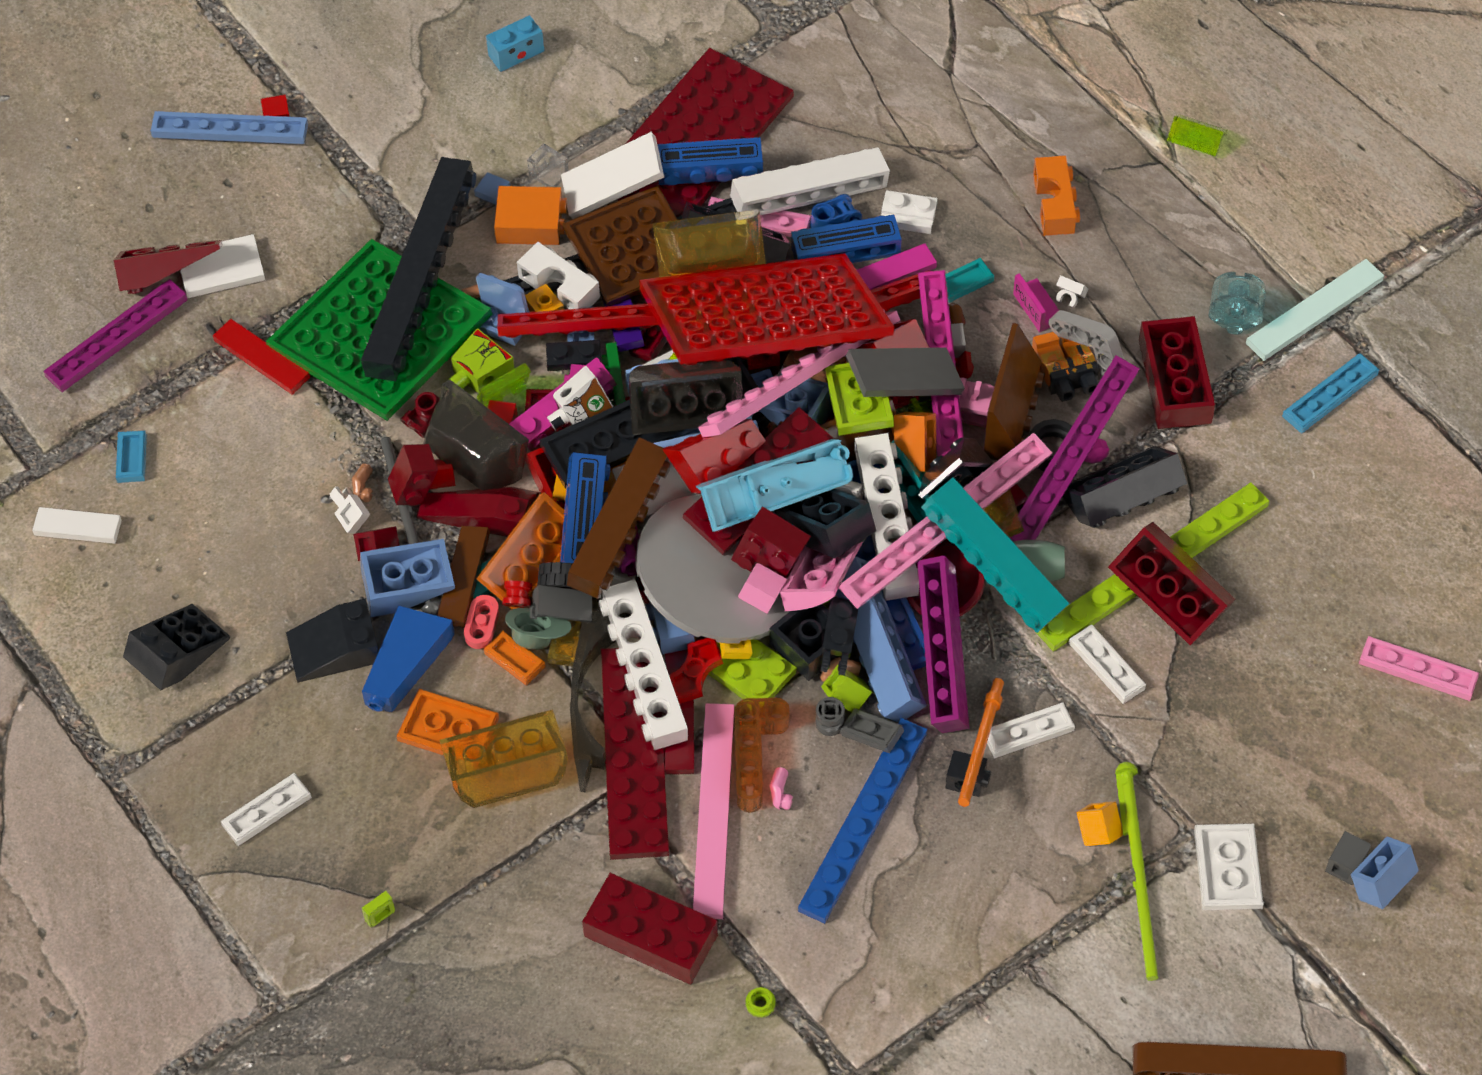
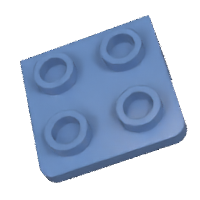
M479 273L476 281L481 301L492 310V316L479 330L487 336L515 346L523 335L515 338L498 337V314L529 312L524 290L517 284L502 281L493 275Z

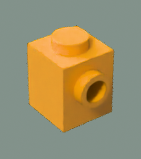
M547 284L525 295L529 312L564 310L563 304Z

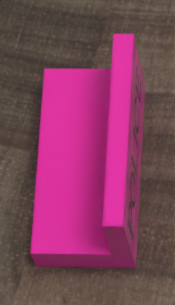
M1020 273L1016 274L1013 295L1039 332L1049 329V319L1059 309L1037 278L1025 282Z

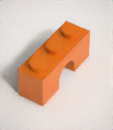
M1066 156L1035 158L1033 176L1036 194H1050L1054 196V198L1041 200L1040 219L1043 236L1075 234L1076 223H1080L1079 207L1074 206V202L1077 200L1076 187L1071 186L1070 182L1073 181L1072 166L1067 165Z

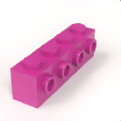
M596 357L586 366L596 376L606 395H609L617 384ZM574 375L509 423L530 451L533 448L541 447L540 439L556 432L547 419V416L560 409L553 395ZM569 423L558 429L557 432L566 428Z

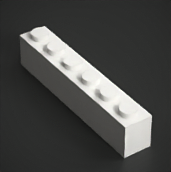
M879 147L869 150L864 149L860 152L838 155L828 159L815 160L810 163L792 165L787 168L732 179L730 197L740 219L743 220L828 201L842 194L850 196L886 188L890 170Z

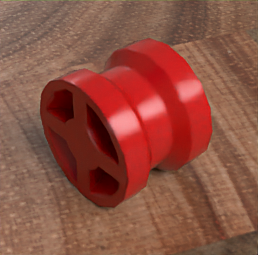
M515 580L504 581V588L506 590V596L503 598L502 603L504 606L516 608L531 607L529 592L532 590V583Z

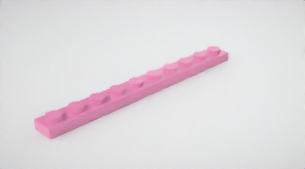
M897 310L885 312L893 325L900 321ZM870 339L858 340L856 343H836L828 347L819 346L817 353L801 357L798 365H791L782 369V375L779 377H771L763 381V387L747 391L744 394V399L728 403L725 411L709 415L707 417L708 421L698 427L702 437L723 434L844 357L849 349H856Z
M1032 433L963 489L982 509H985L1048 459L1052 452L1035 433ZM925 517L841 583L839 589L857 609L860 608L917 561L946 540L945 533L935 522Z

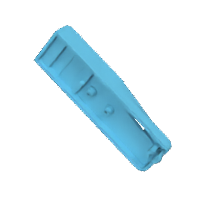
M830 439L783 457L763 461L698 484L696 488L701 491L712 531L715 532L754 518L762 506L769 511H773L850 483L853 473L850 464L846 462L849 457L848 448L841 445V440ZM813 460L811 462L797 464L798 462Z

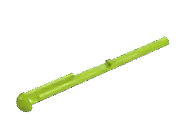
M1122 762L1115 770L1122 830L1124 836L1129 835L1132 865L1136 877V882L1132 883L1136 890L1146 979L1148 981H1155L1158 979L1133 782V776L1137 775L1138 770L1133 763Z

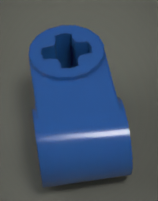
M842 194L834 199L818 203L812 208L810 228L846 223L852 220H862V214L852 205L851 197L848 194Z

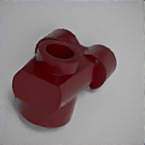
M433 392L419 394L415 400L416 407L412 411L408 410L400 418L405 426L414 430L422 438L432 430V423L440 417L442 410L446 406V403Z

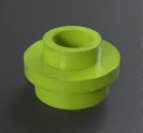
M755 988L746 996V1009L755 1017H766L775 1009V996L766 988ZM763 1000L766 1002V1005L764 1007H757L755 1003Z

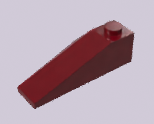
M222 240L186 244L184 249H180V246L177 244L168 245L160 248L158 252H155V247L120 251L113 260L119 291L127 290L128 294L143 292V288L216 252L222 247Z
M516 487L427 493L418 510L417 519L460 528L461 526L488 527L490 534L508 537L538 498L539 493Z

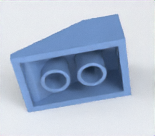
M444 539L360 552L361 574L371 617L394 614L398 606L411 608L455 589Z

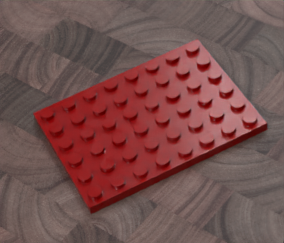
M846 254L640 280V291L680 365H695L698 362L710 360L723 361L725 358L732 357L747 358L762 353L776 354L784 350L800 351L806 347H828L836 343H856L858 340H880L884 337L894 336V325Z

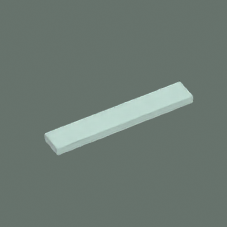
M1365 259L1249 336L1246 344L1265 361L1381 283L1384 275Z

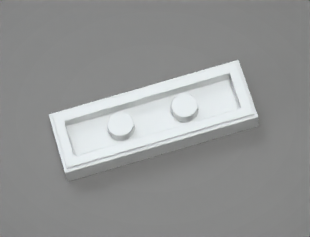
M39 507L32 531L34 536L115 544L122 520L120 515Z
M1092 624L1069 639L1070 646L1122 704L1146 689L1145 682Z
M1060 703L993 726L987 744L993 757L997 758L1072 732L1075 729V725L1064 703Z
M293 773L221 820V824L236 845L239 846L312 797L304 784Z

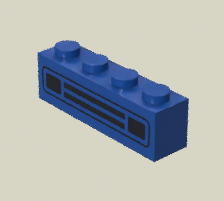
M761 137L657 144L664 177L659 179V185L726 182L742 176L763 173Z
M895 214L881 215L870 219L852 220L846 223L828 224L822 227L792 231L791 249L794 260L846 254L851 263L891 257L901 253V236Z
M573 452L569 457L560 562L562 563L574 562L608 497V492H603L604 481H608L610 476V465L606 464V456Z

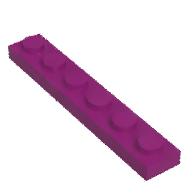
M168 279L43 371L45 377L61 393L185 303L188 300L186 293Z

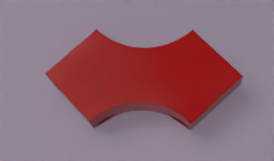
M705 638L688 643V654L684 664L677 671L669 674L679 704L703 697V683L707 675L714 668L723 664L716 639Z

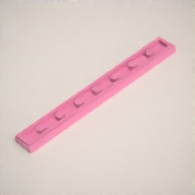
M705 703L693 909L711 918L723 919L734 704Z

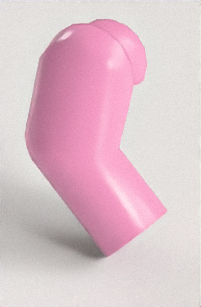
M783 767L775 769L770 783V791L773 805L779 810L781 808L789 810L792 806L793 797L791 794H784L788 771Z

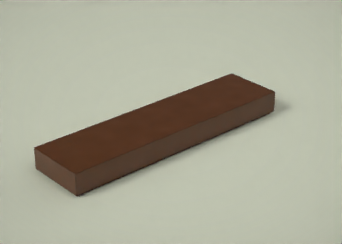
M461 526L450 567L455 589L443 594L437 615L451 619L453 627H465L478 581L476 578L480 574L490 536L488 527Z

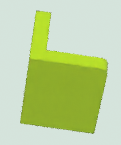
M837 665L821 688L828 697L840 700L848 711L852 712L854 708L859 710L872 691L863 679L847 669L845 676L838 675Z

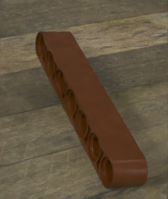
M1139 1042L1133 1045V1075H1347V1056L1344 1052L1335 1050Z

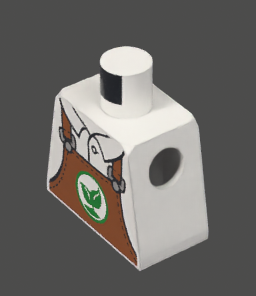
M585 366L554 393L553 397L560 409L547 416V419L555 431H557L567 423L572 426L612 408L613 405L596 376Z

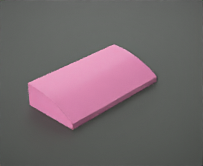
M863 542L857 543L842 556L835 559L805 546L780 591L785 611L812 608L833 598Z

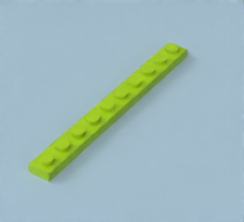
M1250 482L1170 536V538L1193 558L1267 508L1269 500ZM1114 574L1066 606L1036 634L1054 652L1068 643L1071 637L1091 624H1096L1137 595Z

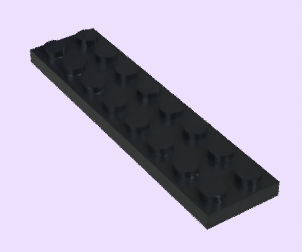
M740 357L725 358L723 361H715L540 439V446L566 489L568 462L573 452L606 456V464H609L610 468L627 461L638 438L656 443L681 437L699 429V426L708 421L707 417L709 415L725 411L728 403L744 399V394L747 391L759 387Z

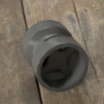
M826 697L820 700L816 706V728L823 735L834 736L840 733L839 730L844 724L845 714L844 705L840 700L834 697Z

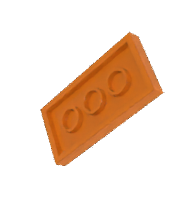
M545 492L541 493L476 579L502 602L506 596L504 581L532 583L530 594L538 584L539 564L560 562L564 509Z

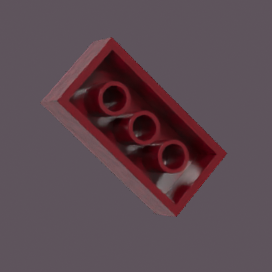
M1195 316L1141 321L1138 341L1157 429L1212 424L1215 402Z
M611 872L582 921L584 937L689 985L693 983L718 936L716 919Z

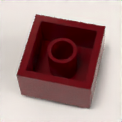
M762 506L747 528L731 560L750 572L759 563L787 578L811 536Z

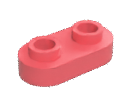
M480 595L471 602L464 628L465 641L471 648L483 649L493 640L499 617V606L494 597ZM483 611H489L486 615L481 614ZM477 635H483L482 638H475V636Z

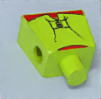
M476 329L452 356L451 361L455 375L448 379V383L455 392H460L468 385L477 393H483L515 373L514 359L482 331Z

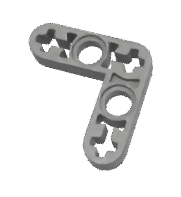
M1059 310L1049 319V326L1056 335L1093 348L1102 377L1115 355L1124 359L1118 337L1110 326L1064 310Z

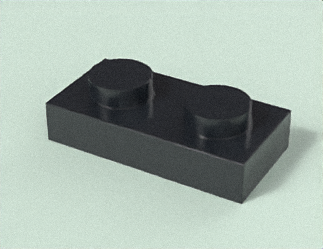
M600 340L546 343L547 371L570 370L571 364L587 365L596 357L601 362Z

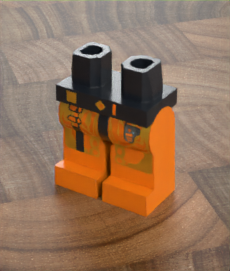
M1054 332L1033 337L1032 347L1041 360L1040 372L1045 373L1044 380L1049 386L1048 389L1051 395L1057 394L1059 399L1064 402L1075 397V389L1082 387L1087 395L1093 393L1099 383V366L1089 346L1060 336L1058 337Z

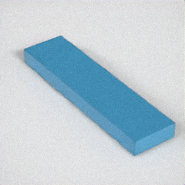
M1359 353L1284 410L1282 417L1302 434L1375 378L1379 373V369Z

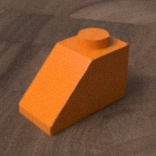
M903 412L895 414L894 427H891L894 443L919 471H928L931 468L930 463L936 459V413Z

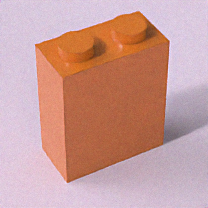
M499 186L494 226L496 244H536L539 242L542 245H559L560 235L565 234L563 230L565 219L561 218L562 214L567 213V198H562L561 187Z

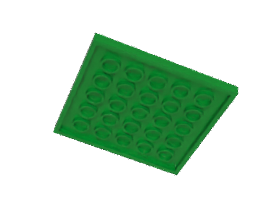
M370 239L266 341V345L309 372L312 376L388 421L464 344L471 334L492 316V310L487 305L438 277L437 286L432 288L430 293L429 306L427 309L424 308L422 313L421 327L419 330L416 329L414 334L413 348L407 352L405 369L403 372L400 371L397 381L365 377L361 358L402 257L377 241Z

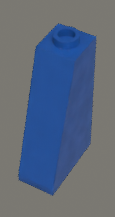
M398 606L363 687L362 695L365 705L374 711L381 712L384 710L393 712L453 639L454 629L452 620Z

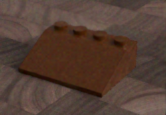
M1012 323L987 413L984 451L990 459L994 460L1001 459L1026 439L1023 438L1024 432H1030L1033 416H1029L1030 410H1036L1039 395L1035 394L1036 388L1041 389L1045 373L1040 372L1041 360L1017 323Z

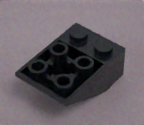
M192 603L130 631L123 658L158 689L163 690L185 679L230 639V635Z

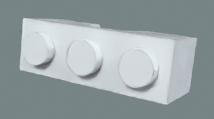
M537 242L517 261L519 278L535 289L550 282L562 283L557 292L558 299L565 309L590 308L600 298L599 282L593 275L586 274L578 269L572 261H566L557 255L551 247H545Z

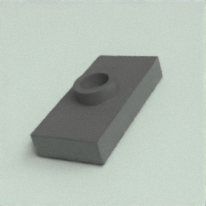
M854 708L839 731L843 737L890 753L903 734L904 729L900 724Z

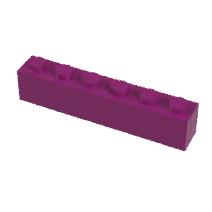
M945 556L919 560L917 563L931 724L941 733L970 729L955 566Z

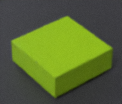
M384 891L362 907L364 919L371 928L395 912L392 897L387 891Z

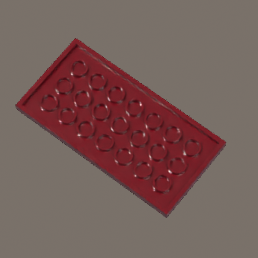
M709 47L625 144L650 132L656 136L657 144L759 138L794 97V90ZM659 180L616 200L620 201L658 185L676 217L683 215L686 201L702 206L720 185L721 181L698 184L659 185Z

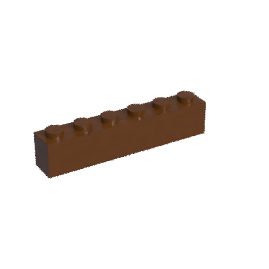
M638 438L568 572L567 586L597 599L602 590L607 591L614 577L611 574L614 567L619 568L626 554L623 551L626 544L631 545L635 539L637 529L634 528L638 521L643 523L649 507L646 506L650 499L655 500L660 489L658 484L660 478H666L670 471L672 463L668 462V457L662 450L663 447Z

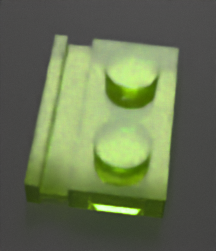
M527 364L520 365L480 388L476 398V403L480 409L488 407L489 400L504 401L503 397L510 393L517 395L527 387L526 384L531 373Z

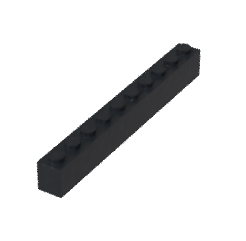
M448 157L440 158L361 358L365 377L396 382L400 371L403 372L405 369L407 352L413 348L414 334L416 329L419 330L422 324V313L424 308L427 309L429 306L431 290L437 286L439 269L445 265L446 251L453 244V233L455 228L460 226L461 212L463 207H467L470 189L474 188L477 175L476 172H473L471 161Z

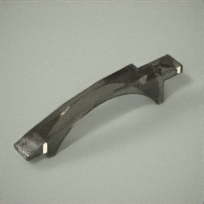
M601 592L599 598L597 599V602H599V600H602V599H603V593H602V592ZM600 605L598 610L594 609L592 612V622H582L572 672L570 717L573 753L579 790L586 793L592 768L604 770L606 759L603 757L605 748L594 739L581 718L578 708L580 688L588 669L601 654V649H607L617 641H611L607 625L611 623L608 616L603 617ZM621 613L618 616L621 618H627L631 616V614Z

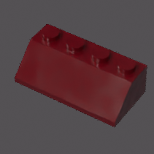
M1154 522L1143 527L1108 566L1119 579L1190 646L1236 600Z

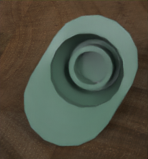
M530 608L513 609L505 616L506 624L512 630L513 640L519 646L527 649H544L550 644L552 639L565 636L572 629L571 623L566 619L544 616L531 619Z

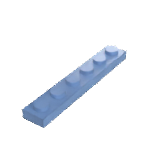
M155 111L151 135L152 138L305 144L308 121L304 117Z

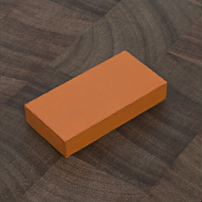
M505 631L497 635L484 648L486 656L526 686L546 667L542 659L527 648L516 644L513 638Z

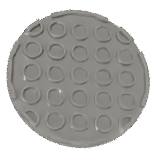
M702 495L678 498L658 509L649 518L639 536L635 556L637 576L641 579L646 596L658 612L683 631L696 637L701 635L716 639V642L740 643V641L758 640L769 635L770 627L790 611H785L780 593L768 614L738 598L739 593L751 574L750 571L741 568L731 560L741 539L722 555L682 518L683 513Z

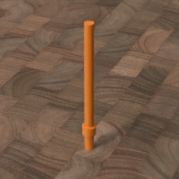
M1001 678L993 680L990 692L985 696L983 703L985 710L958 799V804L963 807H967L970 804L996 711L1001 707L1003 700L1001 693L1004 686V681Z

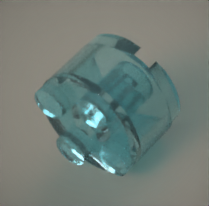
M1227 272L1218 276L1213 283L1208 316L1217 325L1226 328L1228 333L1238 335L1243 330L1252 329L1262 323L1266 287L1264 282L1255 275L1245 273V276H1235L1236 272Z

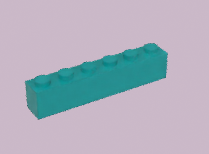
M954 478L950 479L932 494L921 507L929 520L939 526L945 533L946 538L962 551L966 560L983 574L986 582L997 589L1003 596L1004 601L1020 614L1024 623L1036 633L1070 604Z

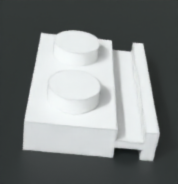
M886 190L881 215L895 214L900 230L931 234L938 198Z

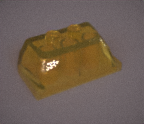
M759 209L652 223L659 277L766 264Z
M553 709L440 740L453 789L461 801L472 808L556 786L566 772L567 751Z

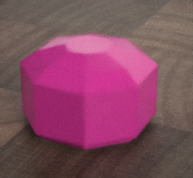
M1097 439L1085 462L1090 464L1098 463L1109 455V447L1105 440Z

